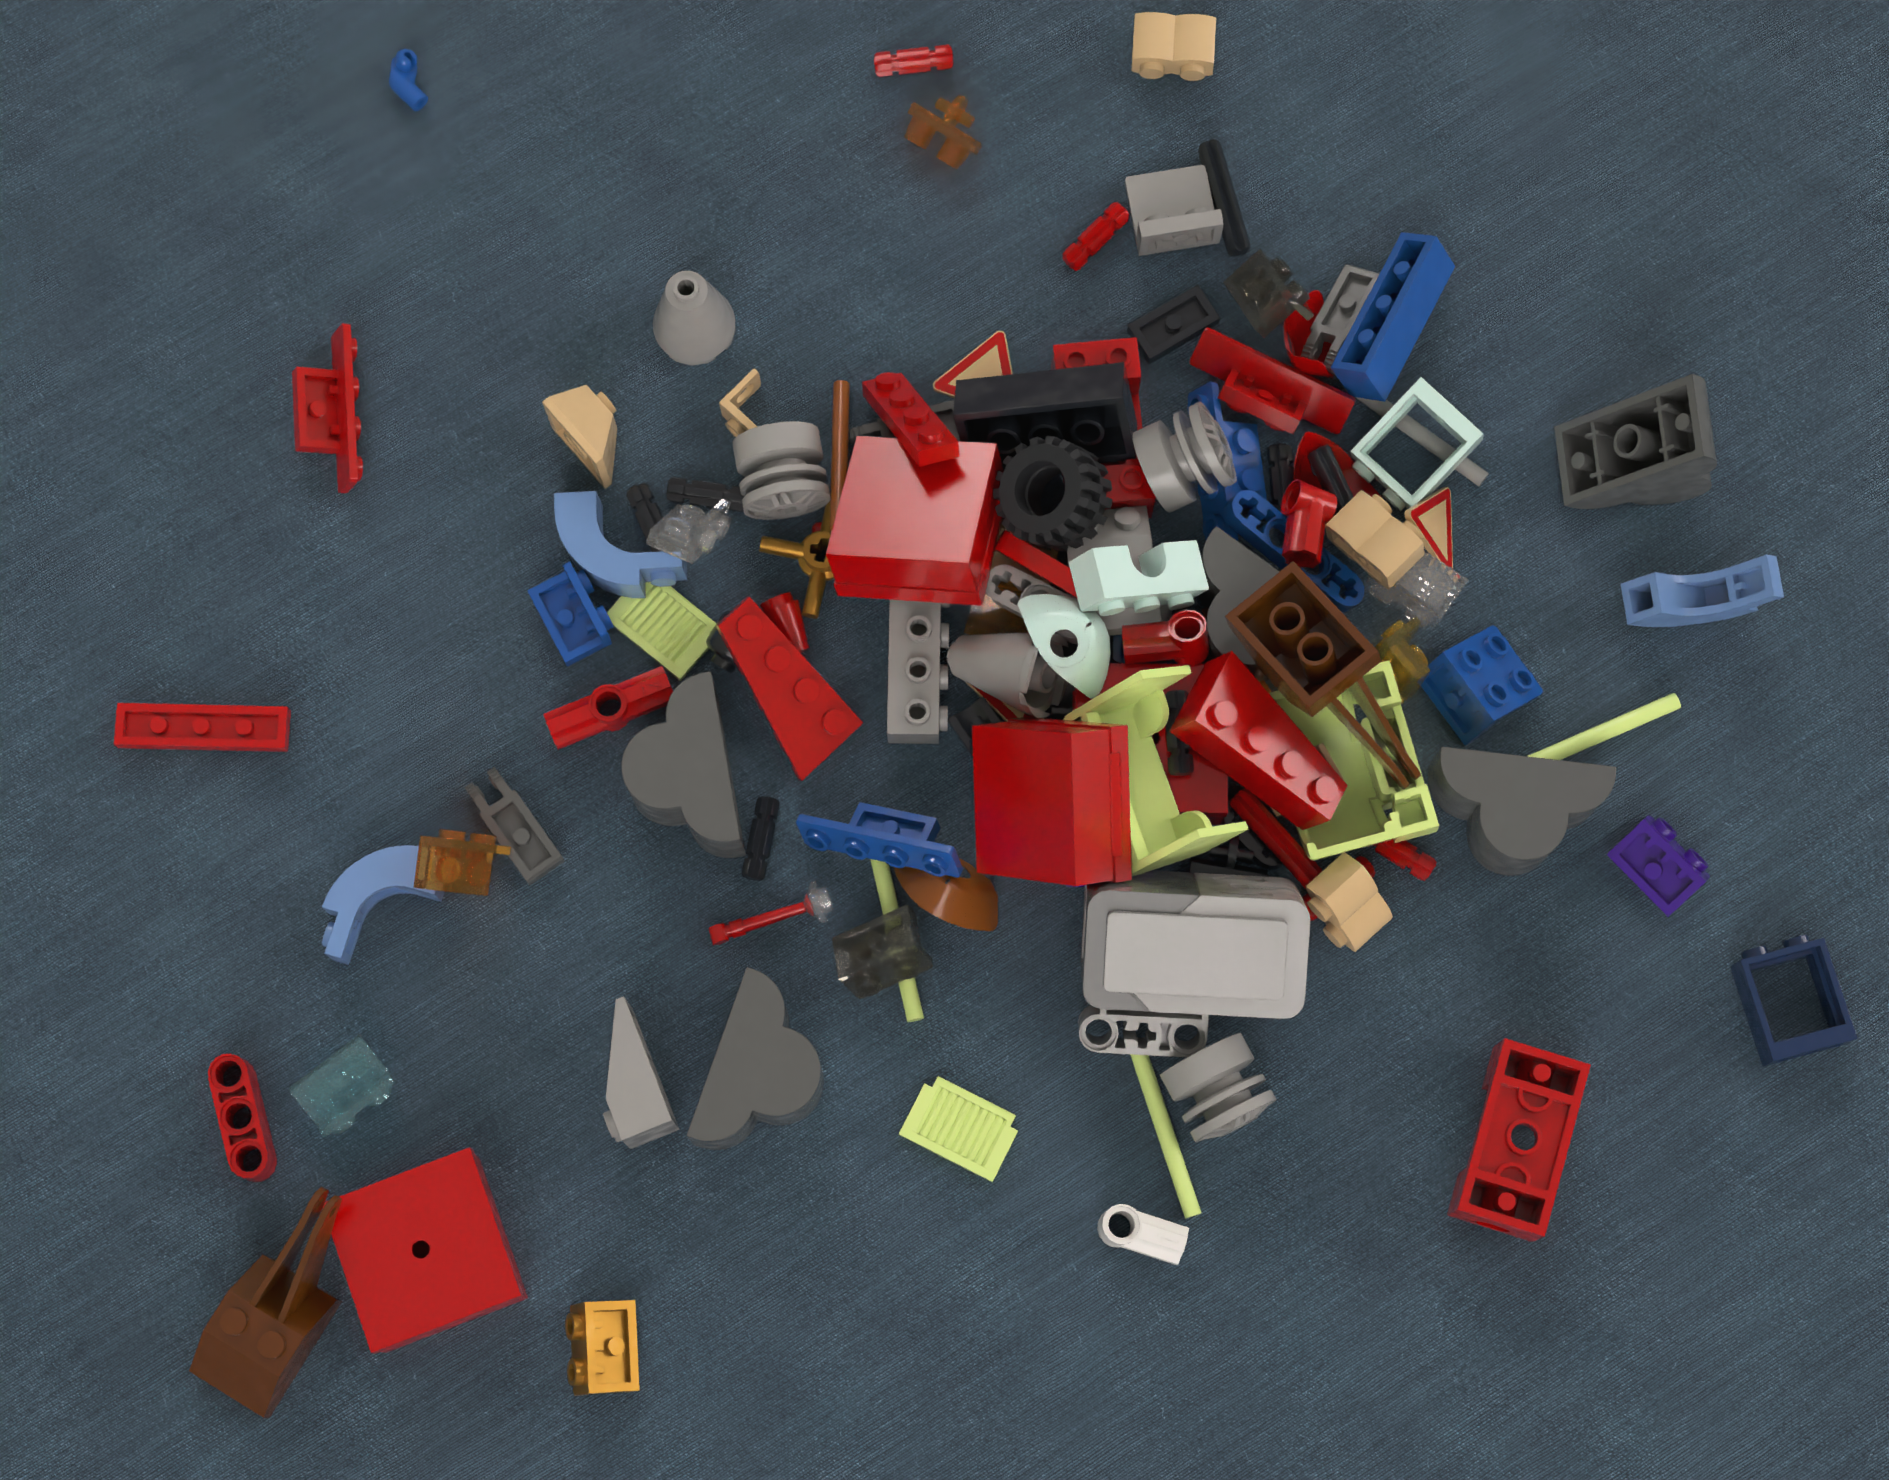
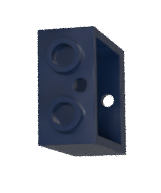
M1808 934L1783 941V949L1768 952L1766 945L1741 952L1742 960L1730 966L1763 1067L1846 1045L1858 1039L1824 938L1810 941ZM1806 958L1829 1028L1774 1043L1751 972Z

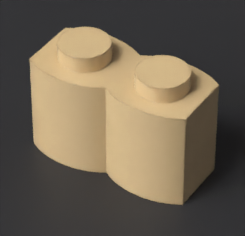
M1159 12L1136 13L1134 18L1131 71L1139 73L1140 76L1147 79H1158L1163 77L1164 74L1173 73L1180 75L1182 79L1188 81L1202 80L1205 76L1213 75L1216 17L1201 14L1175 16Z
M1361 490L1325 525L1327 537L1339 550L1357 562L1374 580L1389 590L1425 555L1424 543L1422 542L1424 536L1410 521L1405 520L1402 523L1392 517V508L1382 497L1377 494L1371 497Z
M1345 852L1306 886V890L1311 898L1307 902L1309 908L1320 920L1326 923L1323 932L1339 948L1346 945L1356 952L1393 918L1390 908L1378 893V888L1369 872L1361 863Z

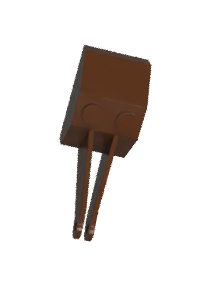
M1294 561L1225 615L1230 629L1259 669L1291 704L1311 717L1327 706L1379 761L1395 783L1402 789H1405L1409 786V782L1397 765L1337 699L1340 694L1349 689L1389 751L1404 770L1415 780L1421 776L1420 771L1408 756L1363 679L1367 672L1381 662L1378 650Z
M320 1187L308 1202L298 1225L277 1259L274 1260L263 1254L228 1290L202 1332L189 1372L263 1418L271 1417L342 1303L341 1300L317 1286L335 1218L342 1202V1198L334 1195L324 1206L329 1190L324 1187ZM319 1216L295 1273L290 1270V1267Z

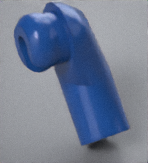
M401 49L392 59L390 65L389 86L416 112L426 105L428 96L415 84L417 55L409 49Z

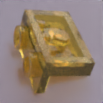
M1414 617L1407 624L1402 620L1394 623L1381 635L1383 639L1375 646L1379 652L1381 662L1390 660L1402 704L1417 692L1431 671L1427 666L1428 660L1424 653L1416 645H1409L1422 624L1417 617Z

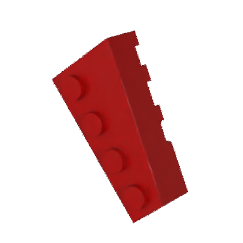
M1233 651L1205 663L1169 732L1301 830L1330 821L1348 785Z

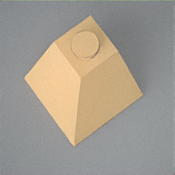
M587 385L549 396L542 403L552 429L603 488H608L612 484L617 438V425L613 416L617 411L603 392L595 395Z

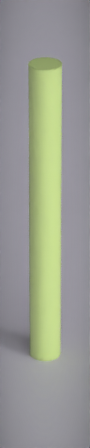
M1675 693L1669 694L1530 754L1527 757L1562 760L1680 709L1679 698Z
M870 859L907 1022L919 1021L924 1019L890 866L886 862Z
M1130 1054L1184 1217L1187 1219L1199 1215L1202 1212L1149 1055Z

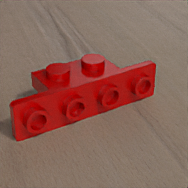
M341 323L331 336L332 369L296 367L292 371L295 451L336 454L338 493H348L361 480L363 461L361 456H357L356 441L359 440L361 434V420L359 416H355L354 403L359 395V380L357 377H353V363L357 357V340L351 337V324Z
M1208 327L1204 329L1189 361L1190 365L1225 381L1218 399L1226 402L1229 408L1239 413L1254 415L1262 419L1268 427L1277 431H1287L1294 434L1301 418L1334 434H1339L1356 401L1355 397Z

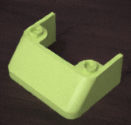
M1189 665L1140 670L1068 713L1063 719L1128 725L1132 876L1203 854L1249 830L1246 821L1212 827L1208 817L1200 811L1194 810L1182 814L1179 813L1152 735L1162 730L1169 718V707L1163 690L1191 674Z

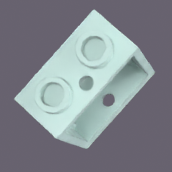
M1420 377L1351 450V457L1355 460L1352 468L1367 482L1370 483L1375 478L1387 490L1382 495L1397 510L1401 511L1404 507L1409 509L1430 496L1480 444L1483 440V433ZM1418 403L1452 434L1461 445L1411 495L1368 454Z

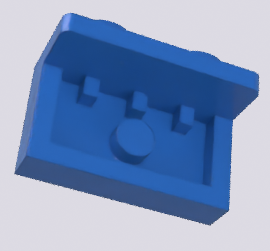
M570 561L562 565L565 570L564 572L527 590L567 667L611 645L612 641L607 631L614 628L603 605L595 608L588 595L595 592L585 571L582 569L575 572Z

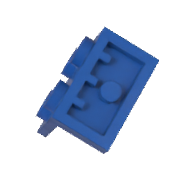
M1494 625L1445 650L1415 677L1465 746L1475 741L1499 719L1533 701L1543 693V689L1535 680L1533 674L1527 669L1509 645L1507 639Z

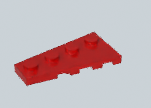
M746 597L716 625V628L740 673L744 675L754 694L753 697L760 710L763 711L772 727L773 734L781 749L787 755L797 779L803 781L855 732L863 722L750 597Z

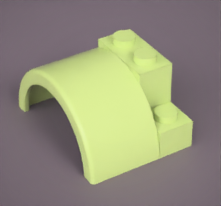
M1390 660L1380 662L1367 672L1363 679L1408 756L1421 773L1401 707L1402 700ZM1347 689L1337 699L1356 719L1353 704L1358 703L1349 689ZM1279 690L1269 693L1314 746L1321 743L1325 745L1344 782L1348 785L1330 821L1305 830H1301L1296 826L1303 848L1310 860L1315 861L1392 839L1394 843L1437 832L1439 823L1428 786L1424 784L1422 774L1415 780L1404 770L1367 717L1362 719L1359 724L1403 773L1409 782V786L1405 789H1402L1395 783L1379 761L1327 706L1311 717L1291 704ZM1392 808L1393 812L1389 813L1387 818L1384 810Z

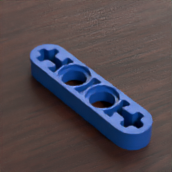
M1243 490L1237 493L1224 507L1226 523L1281 570L1284 569L1288 564L1285 563L1286 559L1282 556L1283 548H1278L1271 542L1269 531L1271 528H1276L1285 534L1287 517L1254 491ZM1244 504L1250 508L1248 512L1249 517L1247 518L1240 514ZM1264 518L1267 521V523L1263 525L1259 530H1257L1256 527L1261 523L1260 521ZM1324 547L1322 548L1321 562L1318 564L1319 572L1317 575L1309 574L1303 567L1300 568L1342 613L1349 611L1362 601L1364 596L1362 580ZM1331 573L1332 576L1327 579L1328 582L1324 585L1321 580ZM1341 584L1347 588L1345 591L1346 598L1344 599L1338 595Z

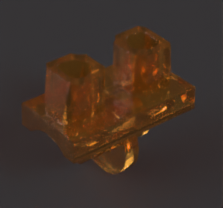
M958 95L952 103L942 97L937 100L935 108L945 113L943 119L915 102L911 105L908 113L913 118L908 125L904 137L926 150L936 131L945 135L948 138L936 157L956 170L967 159L970 152L977 155L983 145L955 127L959 122L970 128L975 121V117L965 112L968 99L964 96Z

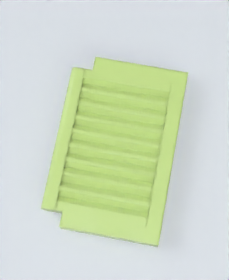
M645 582L646 598L621 596L608 610L607 614L617 630L681 681L708 651L709 648L706 640L715 627L716 622L673 587L654 586L651 582Z
M938 1076L933 1087L924 1083L899 1135L993 1182L1018 1130L1011 1127L1016 1117L1015 1114Z

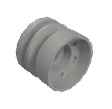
M1201 401L1188 407L1190 419L1182 410L1173 414V424L1176 433L1174 435L1161 420L1133 432V444L1142 471L1155 497L1169 513L1197 500L1195 480L1198 481L1200 486L1209 495L1218 490L1217 480L1224 487L1237 482L1232 452L1227 438L1218 422L1214 420L1207 407Z
M799 421L765 424L739 434L732 441L737 472L745 476L739 483L741 495L745 496L742 499V504L746 516L762 520L797 517L814 512L824 507L830 501L829 487L825 484L827 481L826 470L818 465L823 459V452L817 426Z
M1241 1033L1229 1036L1196 1052L1160 1074L1173 1102L1194 1097L1197 1104L1182 1116L1185 1123L1204 1116L1206 1122L1190 1132L1195 1143L1209 1138L1223 1137L1257 1119L1269 1105L1277 1100L1272 1090L1263 1092L1255 1097L1251 1095L1250 1091L1264 1083L1266 1079L1263 1074L1245 1079L1242 1078L1240 1071L1254 1060V1056Z

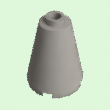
M693 271L678 272L668 280L653 318L655 339L669 357L676 362L687 365H700L715 360L717 355L725 349L727 350L732 344L736 330L734 311L729 301L700 274Z
M1029 633L962 635L948 649L947 663L954 676L1030 717L1046 718L1049 716L1050 713L1045 711L1051 704L1056 706L1060 704L1068 686V682L1057 674L1042 658ZM1054 633L1050 640V647L1054 654L1063 658L1062 646L1069 647L1068 643L1060 634Z

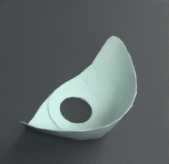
M1038 594L1020 599L1018 607L1035 647L1038 648L1042 658L1063 679L1090 699L1095 698L1102 690L1106 680L1111 655L1110 636L1101 617L1096 611L1081 612L1078 600L1068 596ZM1091 622V625L1086 627V624ZM1066 629L1076 635L1078 647L1073 655L1062 658L1053 653L1050 647V640L1055 632Z

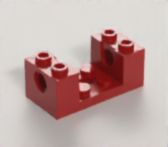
M1137 337L1053 345L1051 370L1124 362L1137 420V430L1143 428L1139 401L1141 369ZM1137 455L1136 459L1101 463L1108 471V474L1103 478L1110 480L1112 483V490L1106 493V497L1112 499L1111 509L1146 506L1148 518H1152L1155 495L1142 471ZM1063 476L1064 492H1065V479H1064V476Z
M1506 1038L1493 1047L1482 1089L1488 1091L1468 1165L1466 1169L1458 1173L1447 1216L1531 1242L1545 1237L1591 1064ZM1524 1125L1533 1131L1535 1142L1531 1149L1521 1150L1513 1144L1511 1133L1515 1126Z

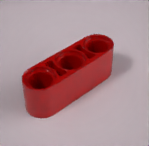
M231 1053L222 1054L210 1063L208 1081L227 1161L231 1171L237 1176L252 1182H261L268 1179L274 1173L277 1158L254 1067L248 1061ZM233 1065H239L241 1068L240 1080L235 1085L226 1087L223 1082L225 1071ZM243 1107H249L252 1116L250 1123L242 1129H236L233 1124L235 1113ZM253 1149H259L262 1155L260 1166L253 1171L247 1172L243 1165L245 1155Z

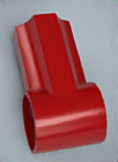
M1295 479L1289 484L1281 501V512L1287 515L1282 556L1286 559L1285 563L1288 565L1294 561L1300 568H1314L1321 562L1325 525L1335 514L1337 497L1330 492L1299 479Z
M1194 610L1179 611L1169 621L1122 625L1125 664L1174 659L1183 666H1195L1205 661L1209 655L1207 623L1205 618Z

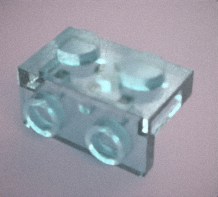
M359 1034L289 1087V1091L315 1122L318 1131L325 1138L332 1132L338 1135L347 1130L356 1121L355 1115L367 1105L375 1107L382 1103L392 1093L390 1088L395 1084L392 1073Z

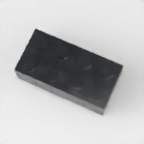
M1124 362L956 380L953 416L960 441L997 443L1004 470L1006 465L1003 461L1007 455L1014 457L1017 454L1014 449L1021 443L1030 446V439L1040 437L1045 440L1046 436L1064 439L1093 453L1099 458L1098 463L1136 459L1133 432L1137 431V420Z

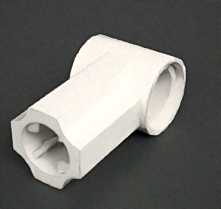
M1118 1204L1112 1206L1101 1215L1097 1230L1102 1241L1111 1247H1122L1178 1265L1185 1249L1189 1228L1136 1211L1135 1208L1129 1205ZM1120 1214L1128 1219L1130 1232L1127 1237L1120 1238L1112 1234L1108 1226L1112 1215Z

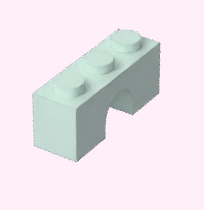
M1197 540L1161 543L1138 556L1142 573L1134 566L1128 545L1091 548L1069 561L1080 611L1099 610L1100 616H1109L1120 613L1125 608L1134 607L1135 613H1143L1168 604L1170 610L1182 609L1193 605L1194 597L1209 590Z

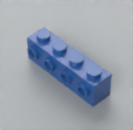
M1401 232L1330 367L1349 395L1385 402L1455 268L1454 263L1437 236Z

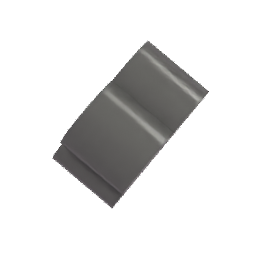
M1690 374L1554 426L1564 506L1577 509H1597L1621 505L1627 502L1641 505L1670 504L1698 497L1709 491L1712 487L1710 472L1716 468L1717 459L1706 381L1701 376Z
M1216 526L1208 536L1201 555L1209 590L1198 595L1203 606L1209 608L1205 620L1210 649L1209 655L1203 662L1205 664L1227 652L1233 651L1259 682L1265 681L1268 678L1262 673L1230 629L1225 615L1268 582L1279 571Z
M711 671L699 673L681 682L673 691L667 704L665 723L651 725L638 732L630 740L622 757V776L633 802L646 818L665 826L687 824L693 838L705 851L723 858L746 856L718 694Z
M1441 747L1428 769V784L1436 803L1451 816L1467 820L1466 836L1473 856L1486 869L1505 876L1522 875L1539 866L1559 845L1567 829L1574 828L1583 823L1605 801L1613 789L1616 778V767L1450 747Z
M748 967L745 970L687 1133V1137L693 1145L710 1150L731 1148L741 1143L750 1135L757 1121L771 1125L796 1123L807 1117L815 1109L823 1093L824 1074L815 1048L806 1037L789 1028V1015L780 990L768 976Z

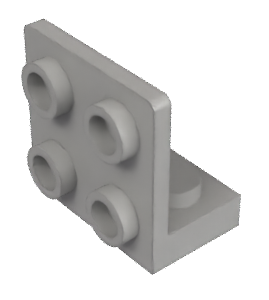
M1204 165L1126 177L1125 187L1139 256L1220 243L1224 225L1221 209L1214 210L1208 176Z

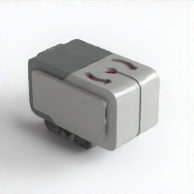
M1148 871L1132 876V880L1117 883L1100 882L1085 885L1080 967L1083 994L1090 1005L1084 1008L1078 1019L1079 1037L1083 1046L1097 1053L1189 1057L1206 1046L1209 1015L1276 1019L1292 1018L1302 1010L1305 1002L1310 913L1295 883L1282 877ZM1093 1020H1104L1110 1025L1108 1032L1102 1036H1093L1086 1030L1087 1025ZM1117 1021H1123L1122 1038L1118 1037ZM1139 1023H1147L1149 1030L1146 1031L1145 1037H1137L1136 1030L1139 1028ZM1190 1024L1198 1029L1197 1035L1189 1041L1177 1039L1174 1034L1181 1025Z

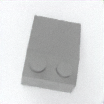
M1146 506L1104 510L1103 516L1108 518L1104 526L1097 524L1094 528L1098 534L1092 540L1084 537L1083 546L1076 549L1068 546V551H1064L1066 566L1070 568L1069 561L1091 548L1128 545L1131 560L1136 569L1142 573L1138 556L1153 548ZM1134 607L1125 608L1124 611L1114 615L1100 616L1106 625L1109 636L1121 635L1122 625L1162 621L1160 607L1143 613H1135Z
M623 996L615 1001L606 1101L610 1110L604 1112L603 1117L611 1137H614L616 1142L623 1141L630 1149H633L680 1129L633 1008Z

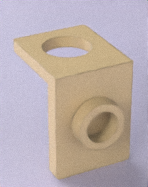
M755 368L719 402L721 414L727 420L725 426L735 437L749 429L758 427L738 409L761 387L759 372Z

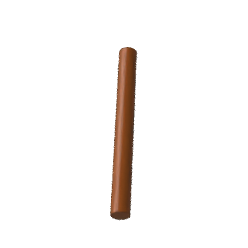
M838 380L833 383L830 491L831 531L848 471L850 384L845 380Z

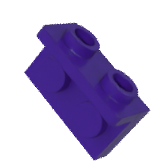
M1648 815L1606 855L1669 917L1710 878V875L1705 871L1709 866L1695 850L1689 848L1685 851L1674 840L1678 835L1669 823L1661 817L1655 820L1652 816Z

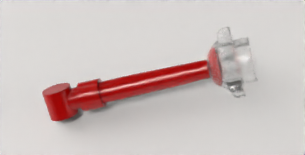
M813 881L809 884V890L803 902L744 920L740 918L730 921L728 925H725V923L716 924L709 927L708 930L712 944L720 945L728 942L730 937L737 938L746 935V932L805 912L817 918L819 922L826 923L828 922L827 913L834 911L827 887L818 889L816 881Z

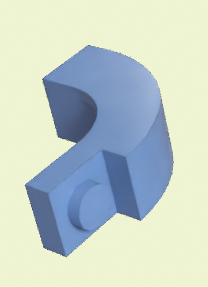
M597 491L554 493L555 521L561 541L574 565L579 571L583 569L594 585L615 595L630 598H646L645 582H651L654 586L667 587L675 585L676 581L687 580V563L682 550L633 553L623 551L610 544L603 534V504Z
M1767 554L1713 572L1693 575H1671L1653 572L1621 583L1627 625L1641 627H1675L1725 620L1758 611L1757 606L1784 598L1777 556Z
M412 845L384 848L356 861L338 877L323 902L322 908L328 914L336 916L335 923L329 922L323 935L322 946L326 947L324 954L333 961L349 965L364 919L378 902L389 896L406 893L442 902L455 861L448 853Z

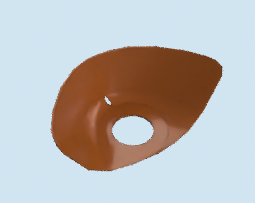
M959 858L961 865L970 873V878H957L947 875L937 877L920 869L906 866L903 868L893 867L901 886L909 897L927 912L962 928L977 931H993L996 929L998 923V895L992 882L982 873H977V869L968 862Z

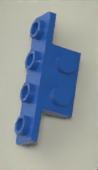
M1208 382L1188 394V407L1201 401L1222 428L1231 448L1237 482L1224 487L1217 480L1218 490L1210 495L1198 483L1197 489L1201 500L1203 534L1205 540H1207L1212 530L1217 526L1238 541V533L1226 523L1224 517L1226 503L1243 490L1254 491L1267 500L1257 424L1223 421L1221 402L1218 399V383ZM1245 504L1242 506V508H1249Z
M859 802L849 824L799 814L796 820L797 827L805 844L817 851L832 850L846 853L850 857L859 860L869 858L883 861L896 868L906 866L920 869L937 877L947 875L959 878L963 871L956 849L950 845L934 842L941 829L937 818Z

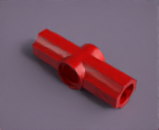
M660 666L616 685H601L591 695L544 713L543 716L553 741L559 750L606 730H620L629 721L667 706L673 690L663 666ZM613 699L621 703L619 711L612 716H604L599 713L601 705L607 700Z

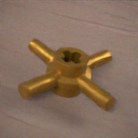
M830 501L825 506L820 531L811 533L801 543L762 536L759 552L798 560L802 571L810 577L802 615L817 619L819 616L826 581L834 579L827 556L824 562H818L816 556L821 555L822 550H827L832 532L830 530Z

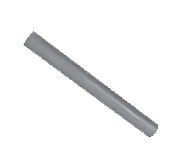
M1355 397L1381 417L1394 406L1388 400L1383 402ZM1407 414L1395 426L1442 461H1445L1456 450ZM1467 457L1455 469L1478 487L1481 486L1489 475L1487 471Z

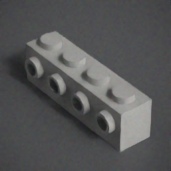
M890 600L887 706L888 743L939 744V731H948V706H940V690H948L949 665L940 664V648L949 649V623H941V607L949 608L950 604Z

